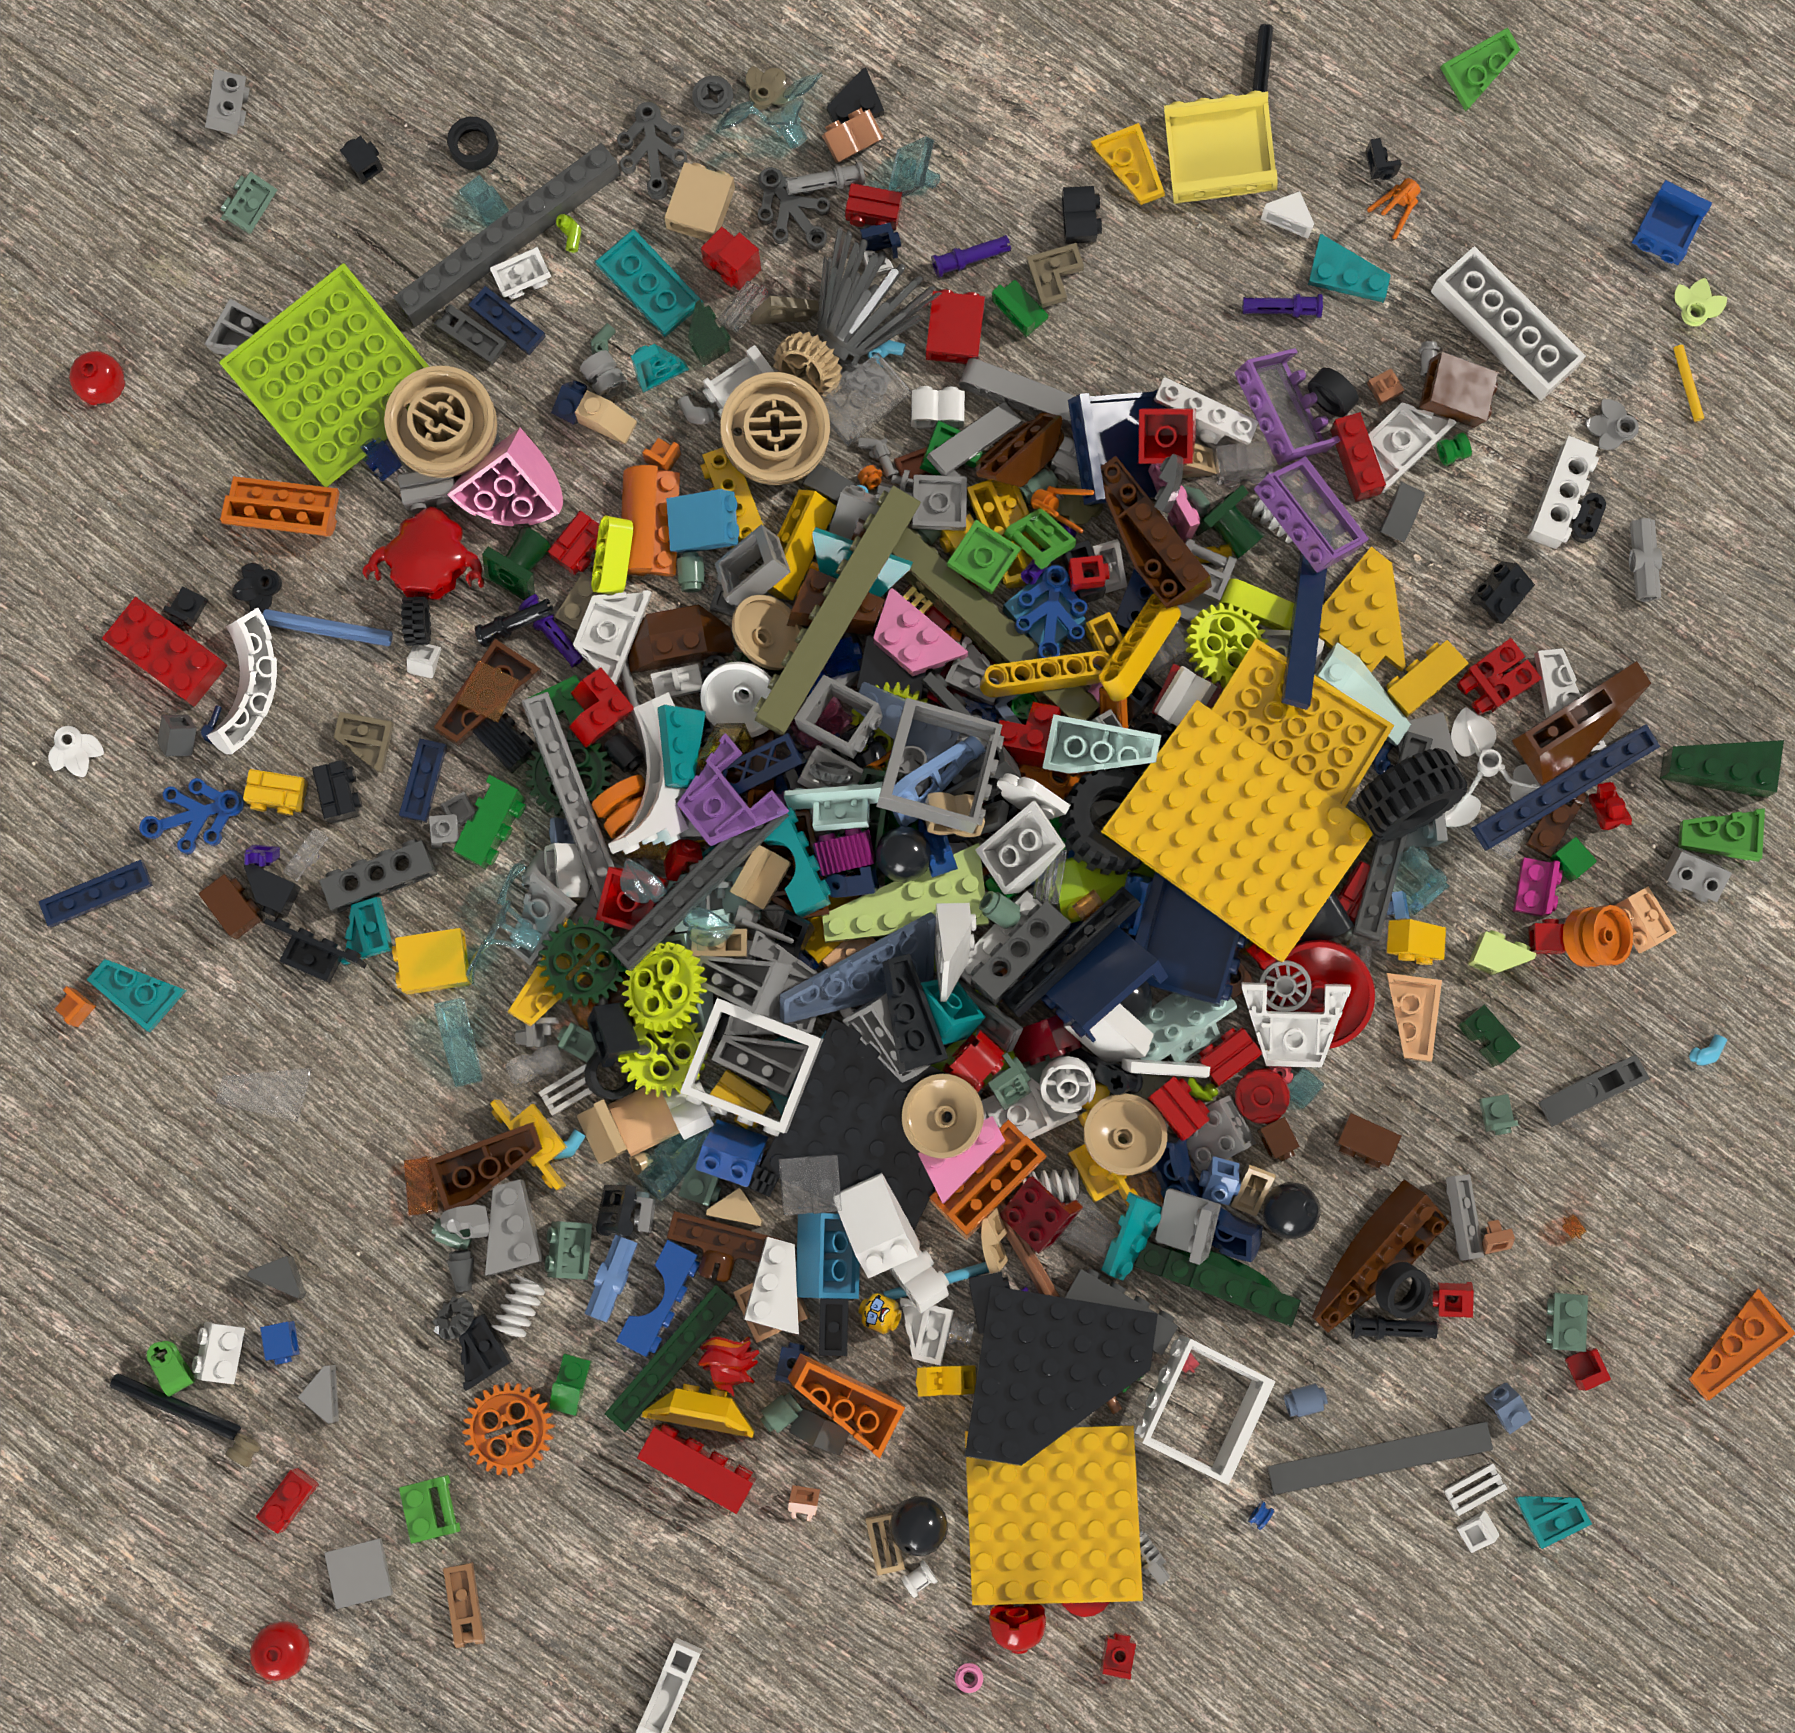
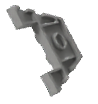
M760 931L755 932L748 955L771 962L793 965L781 994L818 974L780 945L766 937V935ZM779 997L772 1016L765 1017L783 1023L780 1019ZM731 1015L724 1032L726 1035L777 1034ZM817 1016L785 1024L806 1033H812Z

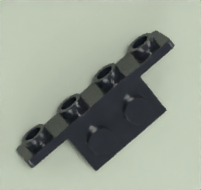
M265 918L263 922L272 930L291 937L279 960L281 963L330 984L341 960H345L363 969L367 965L360 959L362 956L360 953L346 948L345 952L337 949L338 944L326 938L318 941L313 938L315 934L303 928H299L298 932L290 929L291 924L282 919L276 918L275 921Z

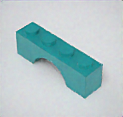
M792 807L787 808L789 816L764 842L769 846L780 845L787 847L793 853L796 864L795 874L789 885L785 888V891L795 913L803 918L830 905L831 902L828 896L831 895V891L825 879L820 880L817 871L820 870L819 864L814 855L809 856L805 848L809 846L808 840L803 831L798 832L795 823L798 822L797 816Z

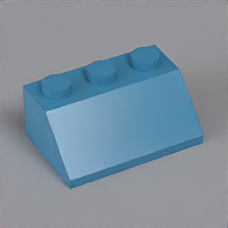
M798 1213L797 1298L859 1299L860 1263L855 1256L839 1214Z

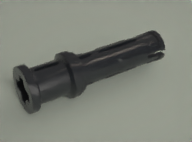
M546 598L507 617L499 615L490 623L476 625V637L479 643L486 648L491 645L494 639H507L512 635L513 631L553 615V605L547 606L551 602Z
M1352 1314L1350 1334L1352 1339H1357L1358 1336L1374 1337L1375 1340L1384 1339L1385 1336L1436 1339L1438 1325L1436 1321L1387 1320L1381 1315L1359 1317L1358 1314Z

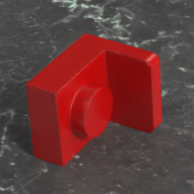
M679 839L671 843L663 862L667 880L677 882L681 872L686 870L688 862L699 863V860H703L701 847L698 842L689 839Z

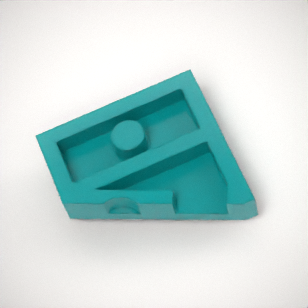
M374 897L352 904L349 915L350 924L345 935V939H347L346 948L362 955L361 960L391 951L393 945L381 898ZM341 960V964H350L345 960Z
M1515 1497L1541 1549L1592 1525L1578 1497Z

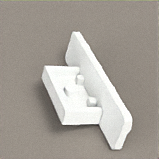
M1166 377L1162 379L1154 398L1155 402L1168 408H1196V435L1207 443L1217 444L1224 435H1227L1249 445L1258 425L1257 420Z

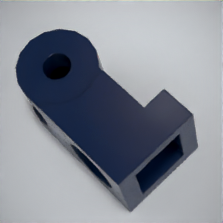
M875 863L860 867V871L832 873L825 880L831 891L829 896L835 898L873 894L879 889Z

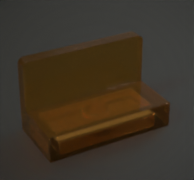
M423 1156L419 1159L404 1160L409 1216L438 1213L436 1182L428 1162L433 1157Z

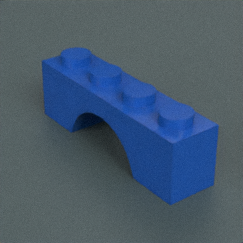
M667 1240L655 1263L664 1279L665 1291L663 1299L659 1306L649 1314L629 1316L616 1342L645 1357L649 1356L650 1352L656 1353L662 1342V1338L658 1336L663 1326L666 1328L670 1326L675 1316L672 1309L676 1301L682 1302L688 1290L684 1285L689 1276L692 1278L695 1276L700 1266V1262L697 1261L698 1254Z

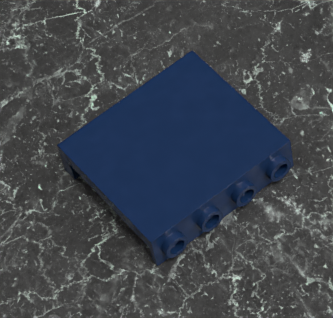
M1158 389L1153 392L1089 396V393H1082L1068 400L1081 489L1094 491L1093 495H1083L1084 505L1107 503L1101 466L1115 456L1150 499H1155L1157 492L1148 471L1151 464H1139V409L1168 408L1154 401Z
M1155 872L1135 941L1160 962L1168 978L1161 984L1151 976L1146 981L1151 987L1223 1007L1224 1001H1229L1233 985H1230L1232 974L1236 975L1239 970L1241 959L1237 958L1239 949L1245 947L1247 938L1166 878Z
M1097 908L1090 915H1088L1082 922H1080L1075 928H1073L1067 935H1065L1059 942H1057L1031 970H1033L1045 957H1047L1058 945H1060L1071 933H1073L1084 921H1086L1097 910ZM1117 927L1043 995L1041 1000L1050 1010L1056 1008V1014L1065 1024L1070 1021L1072 1023L1070 1025L1079 1037L1082 1038L1085 1035L1094 1043L1096 1039L1090 1031L1093 1026L1150 976L1161 984L1168 978V975L1160 962L1152 954Z

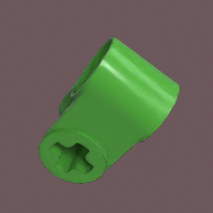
M156 1342L149 1347L147 1360L167 1396L170 1397L195 1382L190 1367L184 1361L173 1342ZM162 1349H166L168 1353L165 1354L163 1359H159L158 1354L161 1353Z

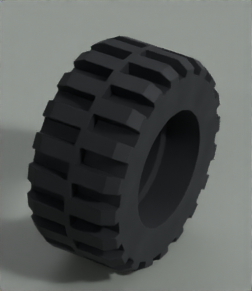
M1440 748L1428 749L1423 753H1417L1408 759L1400 761L1399 764L1390 767L1386 772L1374 778L1358 794L1356 806L1375 838L1384 842L1392 841L1395 838L1399 839L1406 834L1417 831V829L1430 824L1431 821L1438 819L1446 811L1452 809L1466 795L1467 782L1447 751Z
M1119 767L1110 768L1106 771L1104 769L1095 770L1091 774L1086 773L1065 798L1064 801L1070 804V807L1065 815L1059 816L1058 822L1062 824L1059 829L1061 838L1066 837L1065 848L1067 851L1073 850L1075 853L1073 859L1078 863L1081 860L1087 863L1086 869L1094 871L1095 868L1101 869L1100 874L1109 875L1111 871H1115L1116 875L1125 874L1128 869L1130 871L1138 869L1144 863L1115 841L1102 836L1095 829L1090 818V808L1095 802L1111 800L1121 804L1142 776V773L1139 776L1132 774L1134 770L1125 767L1123 771H1120Z

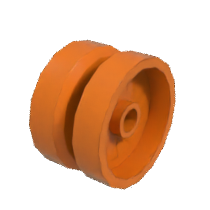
M634 775L616 783L601 793L591 804L599 818H607L604 827L612 839L620 836L631 824L641 805L646 785L642 775Z
M1614 905L1575 909L1568 915L1563 927L1565 950L1569 958L1577 966L1597 967L1599 965L1614 966L1621 964L1628 958L1633 946L1631 922L1626 913Z

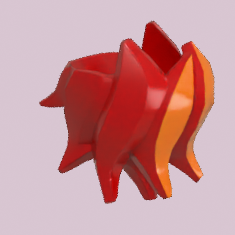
M716 1336L706 1340L700 1347L702 1351H707L702 1355L698 1366H703L704 1370L710 1371L716 1389L728 1392L733 1397L735 1396L732 1386L744 1382L755 1383L747 1374V1371L758 1363L757 1360H752L760 1353L758 1350L751 1352L752 1348L749 1347L751 1344L749 1341L750 1337L747 1336L744 1340L737 1342Z

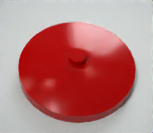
M1312 940L1295 945L1285 960L1296 962L1307 971L1311 979V993L1303 1006L1289 1012H1323L1325 984L1350 985L1351 991L1346 999L1329 1049L1348 1043L1365 1028L1374 1009L1375 988L1368 967L1355 952L1336 942ZM1286 965L1277 966L1281 975L1287 974ZM1290 966V975L1299 971L1297 968ZM1275 968L1267 975L1277 977ZM1302 973L1294 979L1297 983L1305 980L1306 978ZM1268 979L1265 981L1267 986H1274V981ZM1307 984L1298 987L1304 994H1306ZM1267 990V997L1269 999L1274 991ZM1296 992L1292 995L1297 1002L1303 999ZM1277 995L1273 1003L1279 1006L1282 997ZM1286 998L1283 1006L1288 1007L1294 1005L1288 998ZM1266 1005L1267 1011H1277Z

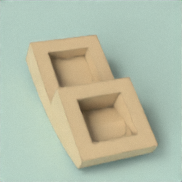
M997 1207L982 1220L981 1227L982 1248L990 1274L1000 1271L1009 1261L1001 1243V1239L1007 1234V1230Z

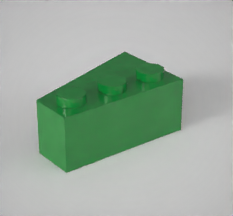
M490 774L486 780L490 784L484 798L478 797L475 803L478 808L472 819L467 820L453 849L457 855L485 870L488 865L492 866L499 855L497 849L502 841L506 842L513 830L511 827L515 818L519 819L526 807V804H524L525 798L518 789Z

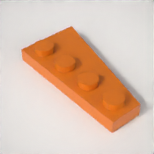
M1758 1288L1688 1379L1703 1398L1709 1401L1793 1337L1795 1331Z

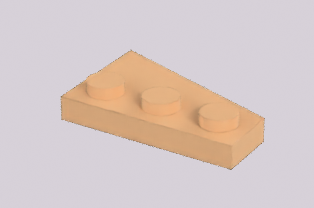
M1387 973L1404 1059L1432 1062L1442 980Z

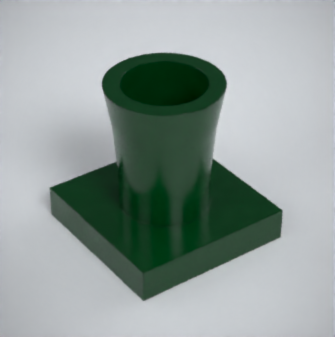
M1243 485L1229 493L1201 518L1200 524L1195 531V534L1199 536L1214 526L1227 542L1237 559L1265 536V533L1254 526L1235 506L1249 493Z
M521 527L515 541L505 556L489 546L482 553L485 577L525 601L535 594L534 576L530 571L548 554L547 551L551 545L535 530Z

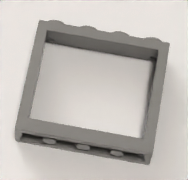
M906 698L876 807L973 834L977 825L982 826L986 810L981 809L983 800L988 801L992 785L988 784L990 775H995L998 760L994 759L996 751H1001L1004 736L1000 735L1002 724ZM912 719L988 740L969 816L892 795Z

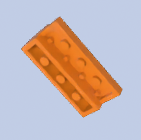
M637 465L623 471L621 518L631 520L633 523V536L627 571L629 575L645 576L652 574L674 577L676 575L677 552L670 551L666 498L679 496V472L658 470V466Z
M233 476L229 496L225 495L220 520L223 524L331 536L337 523L335 514L340 493L338 488Z
M1009 1119L999 1128L1005 1143L944 1204L937 1191L929 1197L965 1235H968L1047 1157Z

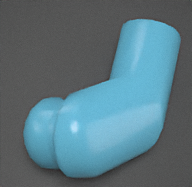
M888 340L868 352L867 355L874 362L882 360L889 354L903 357L906 344Z
M1714 1034L1709 1047L1703 1049L1695 1047L1691 1050L1689 1054L1690 1060L1700 1066L1716 1062L1724 1049L1727 1039Z
M574 1129L568 1140L564 1141L567 1148L554 1159L572 1157L586 1136Z

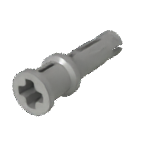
M856 162L853 166L842 168L838 165L827 172L785 178V187L788 195L828 187L843 189L844 186L851 185V183L865 185V174L861 162Z

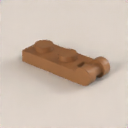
M473 1562L443 1568L455 1647L462 1648L467 1643L473 1642L476 1645L485 1643V1632L482 1625ZM471 1623L473 1631L464 1632L462 1624Z

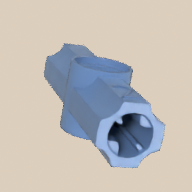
M615 1235L606 1260L602 1262L594 1281L595 1288L586 1308V1315L608 1322L616 1299L622 1293L629 1275L628 1268L638 1243Z

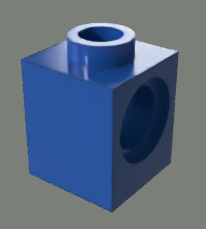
M295 1321L260 1327L265 1361L274 1360L275 1365L292 1362L291 1356L300 1355Z

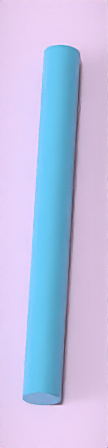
M986 1262L948 1272L944 1275L948 1279L949 1284L988 1273L989 1269ZM901 1287L884 1291L885 1296L894 1300L907 1296Z

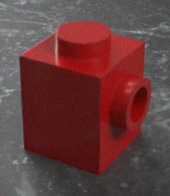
M1543 919L1542 923H1534L1529 926L1530 951L1536 954L1565 953L1566 950L1563 942L1564 924H1559V919Z

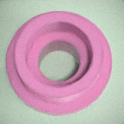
M973 1663L962 1664L955 1673V1683L965 1693L976 1692L982 1686L983 1673ZM968 1672L974 1675V1680L970 1683L965 1682L963 1679L964 1675Z

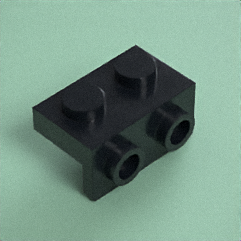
M1502 561L1492 569L1491 574L1484 583L1476 588L1475 594L1470 598V601L1475 605H1481L1496 623L1503 624L1535 584L1518 563Z

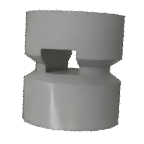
M607 350L591 355L581 364L580 370L589 383H593L592 389L595 394L605 399L614 398L628 385V380L622 371L616 368L617 364Z
M905 746L896 784L906 775L928 762L927 756L921 748ZM930 777L916 785L915 790L918 796L923 795L931 786Z

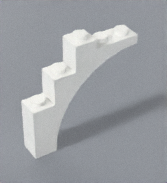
M669 692L634 708L646 748V785L641 805L633 821L620 836L608 843L612 854L622 850L625 854L633 852L640 848L639 842L641 841L643 845L649 842L655 845L664 841L665 845H669L681 839L679 834L689 829L677 805L687 789L665 786L658 707L664 704L675 706Z

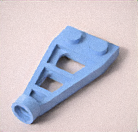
M970 735L964 741L962 740L902 778L894 785L892 795L925 804L929 793L942 792L970 760L977 759L985 752L983 745L976 737ZM952 761V763L947 767V769L940 775L938 770ZM927 777H931V786L922 796L918 797L915 790L916 785ZM892 811L900 826H908L918 819Z

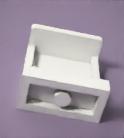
M755 345L746 350L747 357L711 381L708 377L703 380L705 387L703 394L710 404L715 402L720 410L717 412L720 418L728 397L737 386L755 375L774 372Z

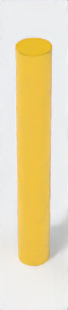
M1677 345L1673 347L1693 420L1694 422L1704 419V414L1684 345Z

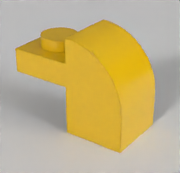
M976 1365L924 1366L917 1368L916 1386L918 1397L974 1394Z

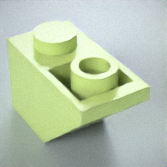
M1490 930L1479 936L1468 965L1493 976L1535 959L1536 953L1531 952L1528 945L1521 942L1511 943L1505 940L1503 934Z

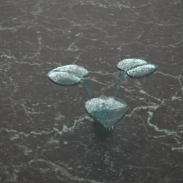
M819 72L793 82L783 94L785 99L789 98V101L767 117L757 108L753 107V101L736 105L720 120L716 129L717 134L720 130L739 124L749 114H756L766 125H769L776 131L779 137L783 136L791 149L800 146L808 137L800 125L802 121L798 116L804 100L803 98H797V96H802L808 92L818 79L823 77V74Z
M629 858L624 863L620 878V886L624 894L638 903H647L650 899L656 903L663 899L679 883H673L670 889H665L659 878ZM700 907L688 911L685 919H683L684 926L689 927L687 930L688 937L695 943L706 947L723 943L730 937L736 925L723 920L714 912Z
M521 863L515 864L508 872L496 902L498 905L501 904L502 907L498 911L495 922L487 933V937L483 940L468 965L466 976L469 982L474 985V974L478 959L491 944L509 946L516 949L522 947L534 953L543 933L531 928V924L526 922L510 907V900L506 901L507 891L518 874L527 869ZM507 911L517 921H519L522 924V926L516 924L515 928H513L505 924V914L507 913ZM501 927L511 932L510 939L514 940V942L493 939L497 929Z

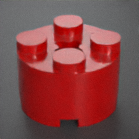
M979 1029L976 1036L972 1034L953 1053L952 1057L955 1061L951 1065L946 1062L942 1071L964 1079L978 1093L985 1085V1082H983L989 1074L994 1076L1003 1067L1004 1063L1002 1061L1004 1058L1002 1055H1004V1051Z

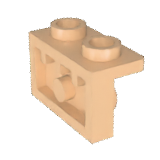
M1649 886L1614 905L1621 908L1629 918L1633 931V945L1638 953L1658 945L1677 933Z

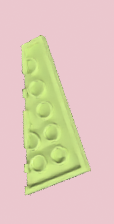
M979 843L953 854L958 867L956 870L932 878L928 867L925 874L917 880L906 883L894 881L879 888L876 893L866 894L829 911V915L822 916L825 943L887 936L929 912L935 915L937 903H969L971 914L976 915V926L989 925L988 918L979 909L980 901L985 895L982 862L975 851L980 846Z

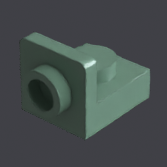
M1508 1094L1479 1099L1486 1132L1495 1131V1136L1512 1133L1511 1127L1519 1126L1518 1120L1514 1121Z

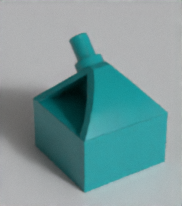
M938 979L921 983L943 1045L968 1039L986 1018L958 981L945 1002L940 1001Z

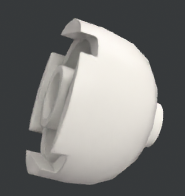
M1070 1056L1058 1057L1047 1064L1040 1077L1042 1098L1057 1112L1071 1113L1081 1110L1083 1105L1088 1101L1089 1103L1091 1102L1096 1091L1093 1073L1087 1064L1079 1058Z

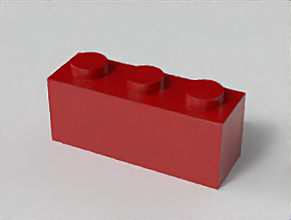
M1361 412L1335 419L1330 432L1332 437L1339 436L1340 441L1335 446L1355 502L1380 495L1386 486V482Z

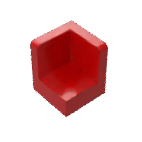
M1589 1347L1586 1349V1352H1578L1565 1358V1362L1578 1390L1587 1391L1611 1380L1597 1348Z

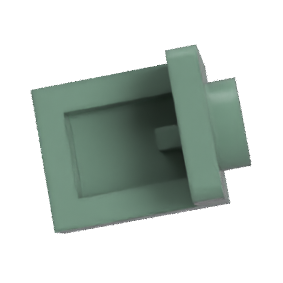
M572 1022L569 1026L564 1025L557 1037V1040L560 1041L558 1047L585 1062L597 1051L591 1033Z

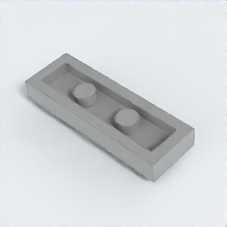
M1468 1174L1446 1177V1192L1450 1200L1451 1221L1455 1229L1456 1250L1459 1253V1259L1462 1261L1484 1257L1471 1176Z

